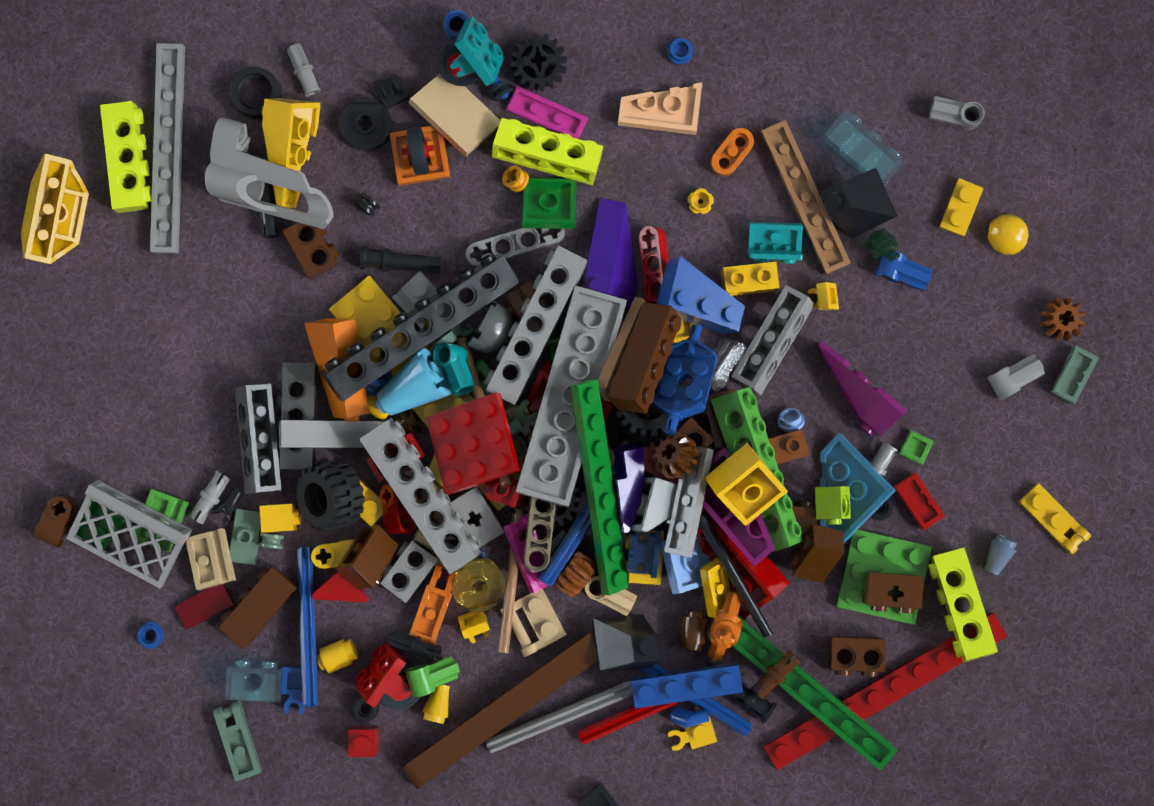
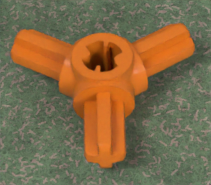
M728 592L726 594L722 613L715 615L711 625L709 638L712 643L707 654L714 662L722 660L726 649L732 645L735 646L740 636L742 622H740L741 620L737 616L742 599L737 592Z

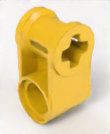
M343 540L337 543L317 546L311 555L312 562L319 568L337 567L354 540ZM322 549H325L326 553H331V558L327 559V564H324L323 560L317 557L318 554L322 553Z

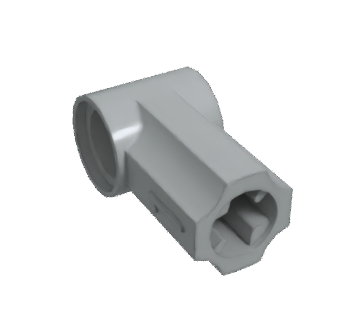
M934 96L929 120L960 126L964 130H973L983 120L985 111L983 106L977 102L965 103ZM965 112H973L977 120H967L964 115Z
M1032 354L1010 367L1006 366L1000 369L999 372L989 375L987 379L999 400H1003L1021 390L1020 387L1044 375L1045 372L1040 360Z

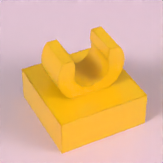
M836 283L816 284L817 289L812 288L808 290V294H817L818 301L814 304L813 309L824 311L839 310Z
M483 607L458 616L464 639L469 638L471 643H475V635L483 633L485 638L489 637L488 630L490 628Z

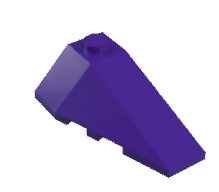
M600 198L583 288L627 300L625 309L629 310L636 297L638 283L626 203Z

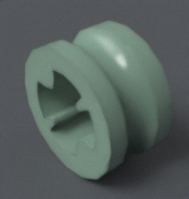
M260 533L262 541L259 542V546L283 549V545L280 542L284 539V535Z

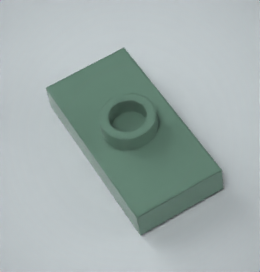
M1076 345L1073 346L1049 393L1074 405L1099 357Z
M236 509L230 546L232 562L256 565L261 533L259 511Z

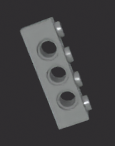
M785 285L731 377L746 388L751 387L753 392L762 395L815 306L808 296Z

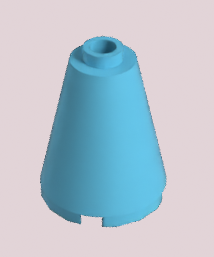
M426 348L419 350L377 393L378 399L376 404L382 413L385 414L387 412L389 415H394L452 394V391L448 390L450 386L442 366L432 362L430 358L433 357V354Z

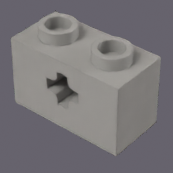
M478 487L473 488L449 503L454 512L458 511L465 521L464 527L469 534H473L477 538L480 547L504 533L503 527ZM471 512L482 515V518L479 520L480 526L477 527L475 523L470 525L468 520L471 519Z

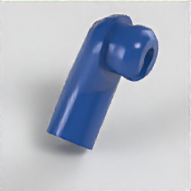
M677 707L670 712L671 721L682 728L709 722L706 708L691 712Z

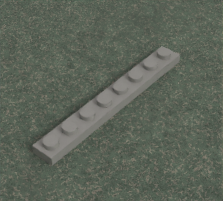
M157 43L150 233V252L152 254H179L185 46L183 44Z

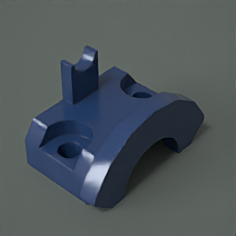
M655 530V533L630 531L627 573L651 575V578L657 577L661 531ZM641 534H644L646 537L643 541L639 539ZM638 565L643 567L642 571H637Z

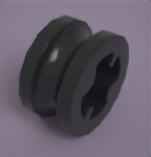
M362 192L360 194L361 199L356 200L354 203L373 217L375 215L374 211L380 209L381 206Z

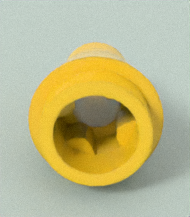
M440 685L430 694L422 711L424 713L423 720L444 724L445 718H448L450 686Z

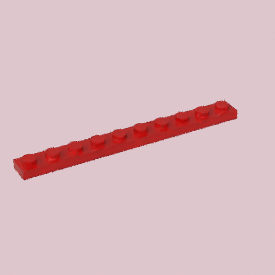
M994 613L987 615L995 644L1008 637ZM970 625L963 629V634L965 637L973 639L976 637V629ZM955 635L841 701L863 720L867 719L963 663L962 657L956 656L953 642L956 641ZM813 716L765 744L764 748L776 769L779 770L836 737L837 734L816 716Z

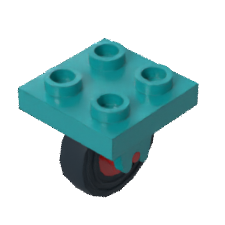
M472 16L464 21L457 39L448 41L441 48L437 58V66L441 76L453 85L468 86L481 78L484 84L488 86L495 82L504 57L501 48L497 44H493L487 36L485 27Z

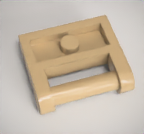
M543 589L515 601L512 629L523 648L521 652L524 657L567 635ZM521 607L539 639L534 643L529 639L515 612Z

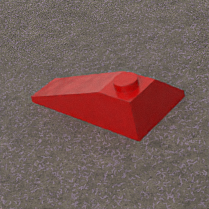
M708 513L712 520L711 526L756 604L761 608L790 584L789 581L767 557L754 567ZM698 529L696 535L703 553L709 556L712 561L717 556L702 530ZM728 577L730 592H737ZM741 601L738 615L745 619L750 613L743 601Z

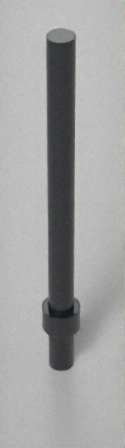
M702 510L698 529H701L762 636L764 638L770 636L773 631L711 526L712 520L708 513Z

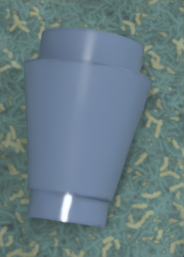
M997 534L996 538L991 541L984 569L999 576L1000 572L1017 551L1015 549L1017 542Z

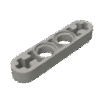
M521 228L471 244L466 250V258L472 266L477 267L480 265V262H477L476 258L471 259L470 255L474 254L475 248H479L480 251L488 250L486 244L491 243L493 254L502 255L496 251L495 247L499 241L505 240L510 243L511 248L507 254L503 255L505 259H509L560 243L564 239L565 229H560L561 232L557 233L558 238L553 239L551 235L543 237L545 242L540 244V236L536 230L539 228ZM542 228V233L549 231V229ZM532 233L536 237L535 244L531 247L522 245L521 237L523 234Z

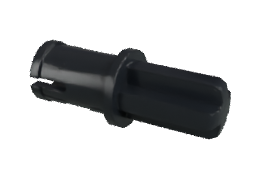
M393 631L389 636V646L409 652L412 657L418 655L433 662H437L440 658L436 653L441 655L442 646L421 640L420 636L412 637L397 631Z

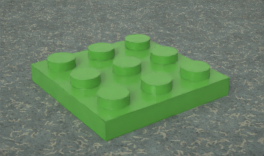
M857 530L850 539L836 607L915 625L918 609H914V614L897 612L898 607H887V612L872 611L870 610L871 605L863 604L865 572L923 576L925 581L932 547ZM893 586V590H888L887 595L893 598L895 595H899V591L895 590Z

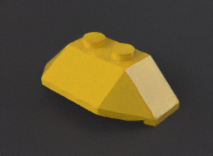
M44 154L31 180L21 229L24 259L52 264L79 245L89 193L74 168L72 160Z

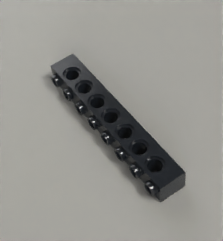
M493 253L486 255L479 261V266L473 270L468 268L458 274V280L452 284L447 282L436 289L437 294L429 299L428 297L420 299L414 304L415 308L407 314L402 312L392 319L393 323L385 329L383 326L375 329L369 334L370 339L364 343L359 341L351 345L347 349L348 353L340 359L337 356L324 364L325 369L320 372L336 397L341 401H345L517 285L519 280L504 255H494ZM487 273L489 283L486 287H482L480 279L483 274ZM466 288L468 297L465 301L461 302L458 298L459 291ZM440 303H444L446 305V312L443 316L439 317L436 312L437 306ZM422 317L424 327L422 330L416 331L414 323L418 318ZM400 332L402 334V342L398 346H394L392 337L395 333ZM378 347L380 349V357L375 361H371L370 351ZM356 362L358 371L355 375L349 376L347 374V367L349 364Z

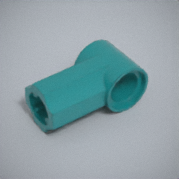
M439 343L433 351V359L438 366H442L453 396L459 397L474 390L475 384L467 366L468 351L461 345Z

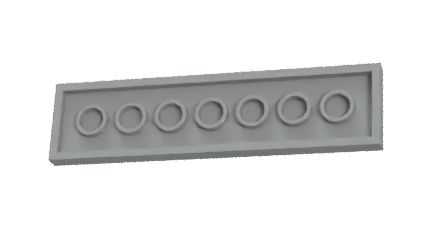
M575 285L516 493L569 507L582 461L570 385L588 379H599L616 341L627 300Z

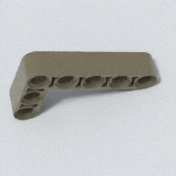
M608 447L610 464L612 466L615 460V454L613 450ZM582 461L579 469L581 471H583ZM530 497L523 564L528 571L537 573L544 570L550 560L556 504L548 502V512L541 513L535 507V502L538 499ZM542 526L546 531L545 539L538 540L532 535L533 527ZM536 552L542 555L543 564L540 567H534L530 564L529 556L531 553Z

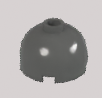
M495 300L486 305L487 313L478 318L473 331L467 339L469 341L466 343V346L480 353L491 354L497 352L503 345L508 347L512 339L508 335L514 324L513 317L507 308Z

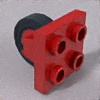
M384 641L382 646L374 650L370 663L358 673L356 683L354 684L365 702L374 708L380 701L387 708L404 710L413 706L420 698L412 697L405 670L414 666L406 663L397 650L389 646L386 641Z

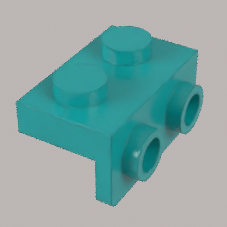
M749 221L747 251L749 258L758 263H767L769 259H780L781 263L793 264L796 260H802L803 224Z

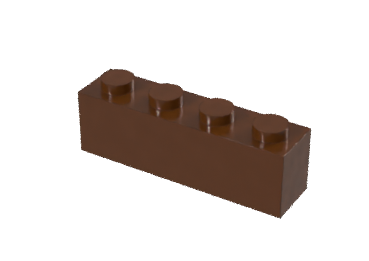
M643 303L607 396L618 410L647 414L648 408L654 400L657 384L663 376V368L667 357L672 352V344L676 333L681 327L682 319L671 305Z

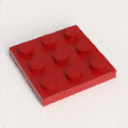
M495 392L426 417L445 494L451 495L520 471L501 393Z

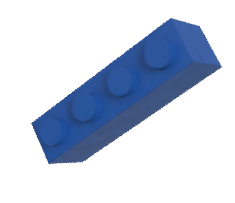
M738 662L640 676L631 679L635 708L743 692Z

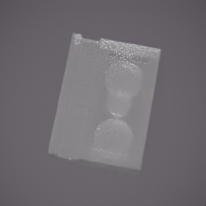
M723 337L714 350L718 358L710 386L711 390L718 392L720 388L724 387L729 380L730 372L734 366L740 363L743 352L747 347L739 341Z

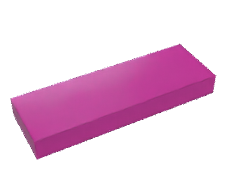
M516 86L506 108V111L558 134L565 133L576 139L580 138L588 120V117L519 86Z

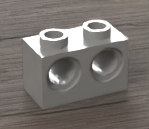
M413 540L410 544L405 542L396 553L400 556L394 565L391 563L387 565L381 574L384 579L380 584L405 603L409 601L439 561L437 556ZM413 551H418L423 556V562L420 566H413L409 561V556ZM396 573H403L406 576L407 584L405 587L399 588L394 584L393 578Z

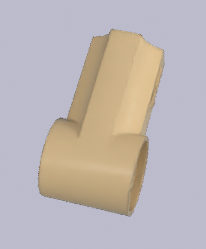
M593 575L590 582L585 586V592L588 597L627 616L635 603L637 595L626 589L610 596L603 595L602 592L592 594L589 591L591 582L594 580L600 581L599 575Z

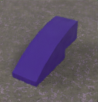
M635 444L613 448L616 474H613L612 478L620 531L623 533L629 532L641 500L644 483V448Z

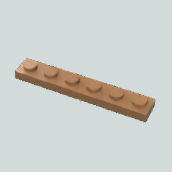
M786 120L761 130L760 133L825 275L851 264Z

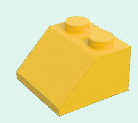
M748 443L705 477L717 497L745 526L788 492Z

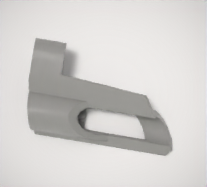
M223 117L219 118L212 137L210 149L211 163L205 172V185L208 193L213 197L219 198L222 202L325 229L334 217L332 206L327 197L318 189L309 186L304 173L250 155V137L247 135L246 124ZM265 183L301 192L307 199L308 212L305 213L260 201Z

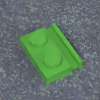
M151 489L145 505L182 523L189 502L156 489ZM144 527L135 529L139 542L151 540L147 529ZM166 539L158 541L160 549L171 552L174 543Z

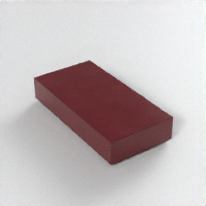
M225 584L210 587L175 606V609L185 629L189 630L234 606L235 603Z

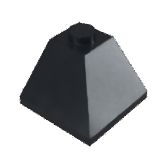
M877 168L842 181L819 193L829 218L851 238L857 237L898 217Z
M644 615L592 619L599 672L647 669L660 661L656 633Z

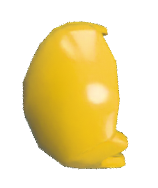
M1002 214L989 224L988 241L995 251L1003 255H1014L1026 246L1029 236L1028 228L1021 218L1012 214Z

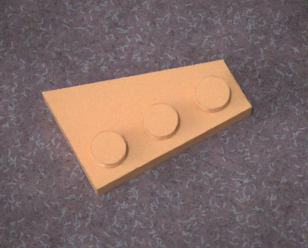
M702 82L693 84L690 87L669 88L668 91L646 92L621 97L618 126L696 135Z

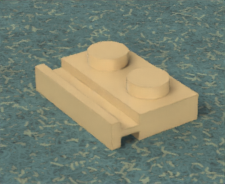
M220 528L212 532L198 534L186 540L196 590H203L230 581H236L225 529Z

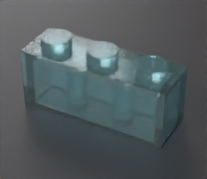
M844 111L825 132L821 140L860 174L877 168L885 186L903 166L902 156L895 149H888L882 144V139L876 132L866 130L861 125L862 121L859 117Z

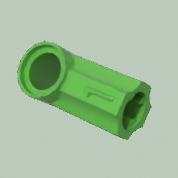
M445 657L437 662L421 664L405 670L413 698L433 693L436 687L457 679L460 672L458 663L452 657Z

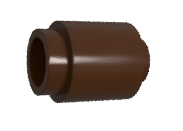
M688 610V615H682L679 636L681 648L696 651L702 650V645L706 643L709 620L704 617V612Z

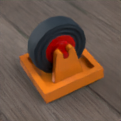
M433 126L411 127L404 131L390 133L399 186L451 178L444 136Z

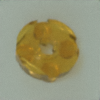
M473 559L454 571L451 587L454 598L459 605L468 608L469 611L484 612L498 604L501 595L505 593L506 581L501 569L493 560ZM478 580L486 582V584L482 585L481 590L477 591L476 587H472Z

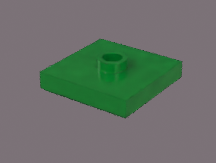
M529 178L526 187L523 189L522 228L575 229L576 181L562 178Z

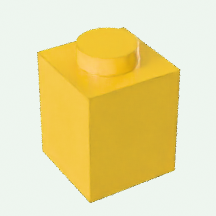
M296 504L260 506L261 533L297 530V525L301 524V511L296 509Z

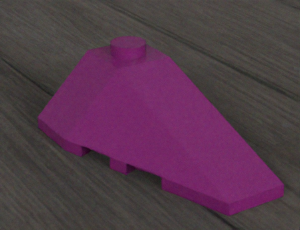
M821 341L816 345V349L854 415L861 422L859 427L870 437L873 434L881 436L905 414L907 410L882 388H872L869 386L870 381L861 371L859 372L856 369L851 371L848 369L850 366L849 362L825 342Z
M725 448L712 458L709 473L731 456ZM707 482L703 507L755 567L775 550L762 515L760 514L745 526L717 497Z

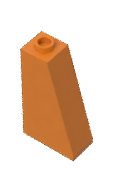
M325 318L306 322V332L333 417L343 418L344 421L348 422L360 420L361 415L370 413L366 386L345 401H341L336 397L320 372L325 369L324 364L337 356L340 359L348 353L347 349L351 345L359 342L356 320ZM356 362L349 364L347 367V374L349 376L355 375L358 371Z

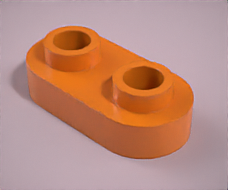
M737 128L728 135L712 156L711 168L715 174L729 176L737 169L754 145L752 133L747 129ZM743 139L745 145L738 147L735 144V140ZM726 159L729 162V166L723 168L719 165V161Z

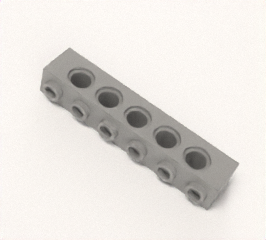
M560 246L557 247L556 251L551 250L544 263L548 267L544 275L539 274L532 287L536 291L532 299L527 298L520 311L524 315L520 323L514 322L508 335L512 339L508 347L502 346L496 358L500 363L496 371L490 370L484 382L488 386L487 392L491 394L495 392L501 393L503 400L515 406L574 291L575 285H577L587 265L586 259ZM555 271H563L566 274V280L563 283L556 284L551 280V276ZM545 294H549L554 298V304L549 308H543L539 304L540 298ZM533 318H538L542 321V328L537 332H531L527 329V323ZM520 342H526L530 345V351L525 356H519L515 352V347ZM515 366L518 369V375L514 380H506L504 378L503 371L506 367Z
M390 418L359 440L448 573L451 574L481 553L479 549L480 543L464 527L465 521L458 511L454 512L449 505V496L445 494L443 489L439 490L435 484V476L431 469L427 466L424 467L419 460L420 454L413 444L409 445L405 439L403 427L399 422H394ZM388 443H393L397 446V456H393L388 452ZM403 466H409L413 470L412 478H407L403 475ZM418 488L427 491L428 500L424 501L418 497ZM433 511H439L443 515L444 520L442 523L434 521L432 517ZM447 534H455L459 540L458 545L450 544L447 540Z

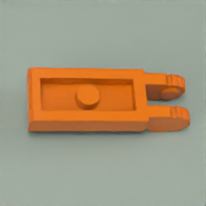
M436 565L431 581L426 586L409 634L413 637L420 636L421 640L435 644L453 594L451 591L458 574L456 571L449 574L445 590L437 588L435 586L442 573V567Z

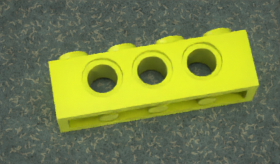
M132 101L100 105L112 210L117 213L149 209V202H152V190L146 184V176L150 175L148 161L143 158V150L147 149L145 135L140 132V124L144 123L142 110ZM124 126H130L129 134L125 137H120V130ZM132 151V160L128 163H123L124 154ZM131 177H135V186L131 189H126V181Z
M501 118L493 142L492 158L593 185L601 160L603 146L598 145L594 141L573 138L565 133L551 132L540 126L526 125L515 119ZM519 141H525L527 144H521ZM544 148H550L553 151H546ZM569 155H575L578 158H571Z
M965 548L933 556L931 558L932 564H928L931 578L933 580L937 579L940 588L936 590L941 606L945 605L948 615L944 616L949 632H954L956 641L953 642L956 656L962 657L963 662L997 653L998 650ZM950 573L956 574L960 579L959 586H950L946 581V575ZM955 600H965L968 604L967 612H958L954 606ZM964 625H972L976 629L975 638L969 639L964 636Z

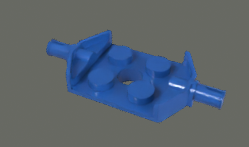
M695 324L691 325L687 340L672 344V352L667 357L663 368V376L659 380L655 399L652 402V405L668 417L664 430L667 434L672 433L675 435L679 421L703 412L706 407L718 357L714 350L699 341L702 326L698 324L696 326ZM693 379L688 387L681 388V383L684 380Z

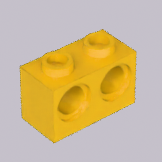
M776 262L723 267L721 270L723 289L731 296L776 292L779 289Z

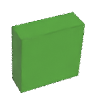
M909 430L898 454L923 465L934 441Z

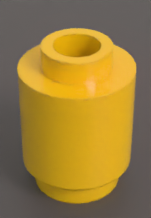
M342 639L319 649L320 654L316 656L321 670L326 669L328 673L353 664L354 660L358 659L356 647L351 639L346 641Z

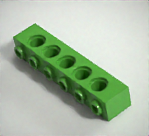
M751 387L711 400L728 452L733 455L746 443L749 444L750 440L752 449L784 486V478L778 469L775 452L770 445L766 434V425L761 419L757 407V399L752 393ZM787 493L761 513L775 546L773 551L784 549L803 541L801 527L796 521L792 510V501Z

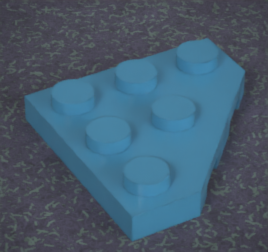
M838 433L820 452V463H822L820 487H850L851 519H842V524L826 525L825 519H820V526L843 531L845 543L896 490L843 434Z

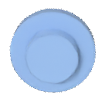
M796 408L783 410L778 418V426L785 432L797 431L805 423L804 416Z

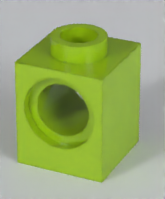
M815 487L816 520L825 519L826 525L842 524V519H851L850 487Z

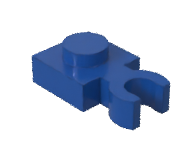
M282 667L281 694H289V699L284 704L285 713L290 712L291 703L299 705V714H303L305 711L303 699H301V667Z

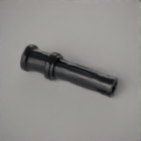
M362 246L360 269L364 270L366 267L380 268L383 272L390 271V268L440 274L441 256L392 253V250H389V248L375 250Z
M708 661L704 667L714 666V664ZM743 685L742 693L729 694L741 703V709L744 711L749 710L755 714L763 724L769 719L777 706L775 702L770 703L766 699H761L757 695L758 692L755 693L752 688L748 689Z

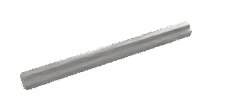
M626 681L490 737L486 740V746L490 753H494L633 695L631 681Z

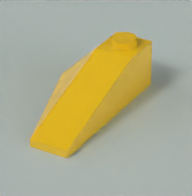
M283 98L264 99L262 127L268 160L270 162L300 172L301 166L306 160L309 161L311 152L307 151L306 148L309 137H315L317 133L320 102ZM273 185L276 205L290 209L296 208L300 192Z

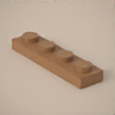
M634 298L598 379L600 395L604 401L611 402L607 396L642 305L646 303L644 298Z

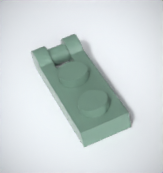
M236 701L231 703L229 707L213 709L214 718L235 782L263 772L241 702ZM234 716L236 724L228 726L227 718Z

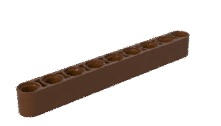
M593 629L585 637L579 638L568 646V649L564 652L557 654L547 661L543 667L529 674L518 685L515 684L508 689L500 698L494 699L483 707L479 713L472 715L462 722L454 731L451 730L437 740L438 742L433 746H429L416 755V758L412 761L405 763L401 768L415 788L419 789L595 663L597 655Z

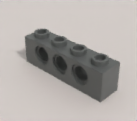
M283 362V369L278 371V383L282 385V395H278L277 409L281 411V420H291V413L299 409L303 413L302 420L317 421V364ZM301 383L304 387L303 394L295 398L291 393V389L294 384ZM277 422L276 427L277 437H279V422ZM277 448L280 469L304 470L309 466L315 465L316 448H300L296 451L291 448Z
M271 384L235 388L245 494L281 490Z

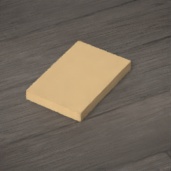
M441 74L437 75L411 97L409 104L465 157L494 133L501 121L465 86H456L448 83Z

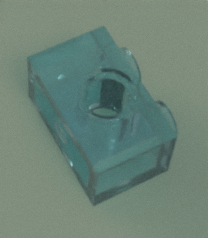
M235 660L234 665L226 667L225 700L281 701L283 699V694H281L282 667H277L278 662L263 661L261 666H251V661ZM252 673L260 676L261 685L259 687H254L250 684L249 677Z

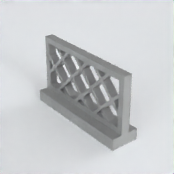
M100 480L89 484L85 492L87 496L66 539L148 583L162 588L192 529ZM92 500L101 505L104 515L92 518L89 509ZM117 514L123 516L127 528L116 531L111 516ZM105 518L110 533L99 536L94 521ZM88 524L93 538L85 540L77 536L79 527ZM139 527L147 529L151 540L139 543L135 529ZM129 531L134 545L122 549L117 534ZM112 536L116 551L107 552L103 550L100 539ZM166 539L176 544L171 554L163 556L158 541ZM153 543L157 558L145 561L141 547ZM135 549L140 563L134 565L128 563L124 552ZM159 561L162 569L159 579L150 575L147 564Z

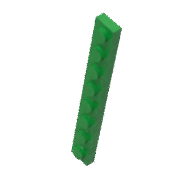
M588 379L570 386L601 591L603 595L610 596L629 587L598 379Z
M738 615L737 617L742 622V628L737 644L732 646L766 674L768 672L767 668L770 665L774 666L785 653L766 637L764 638L759 631ZM799 665L785 677L786 680L782 684H778L880 771L898 751V748Z

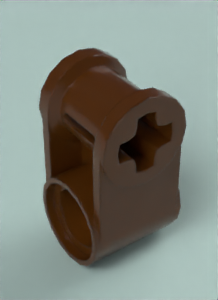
M68 495L52 498L35 527L33 537L59 548L64 542L62 538L65 532L68 533L69 526L77 511L75 499ZM59 503H64L63 507L66 509V512L60 513Z

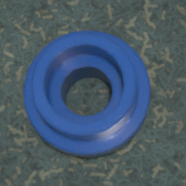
M156 622L144 623L137 631V640L144 648H156L164 640V630ZM149 630L155 632L153 640H149L146 636Z

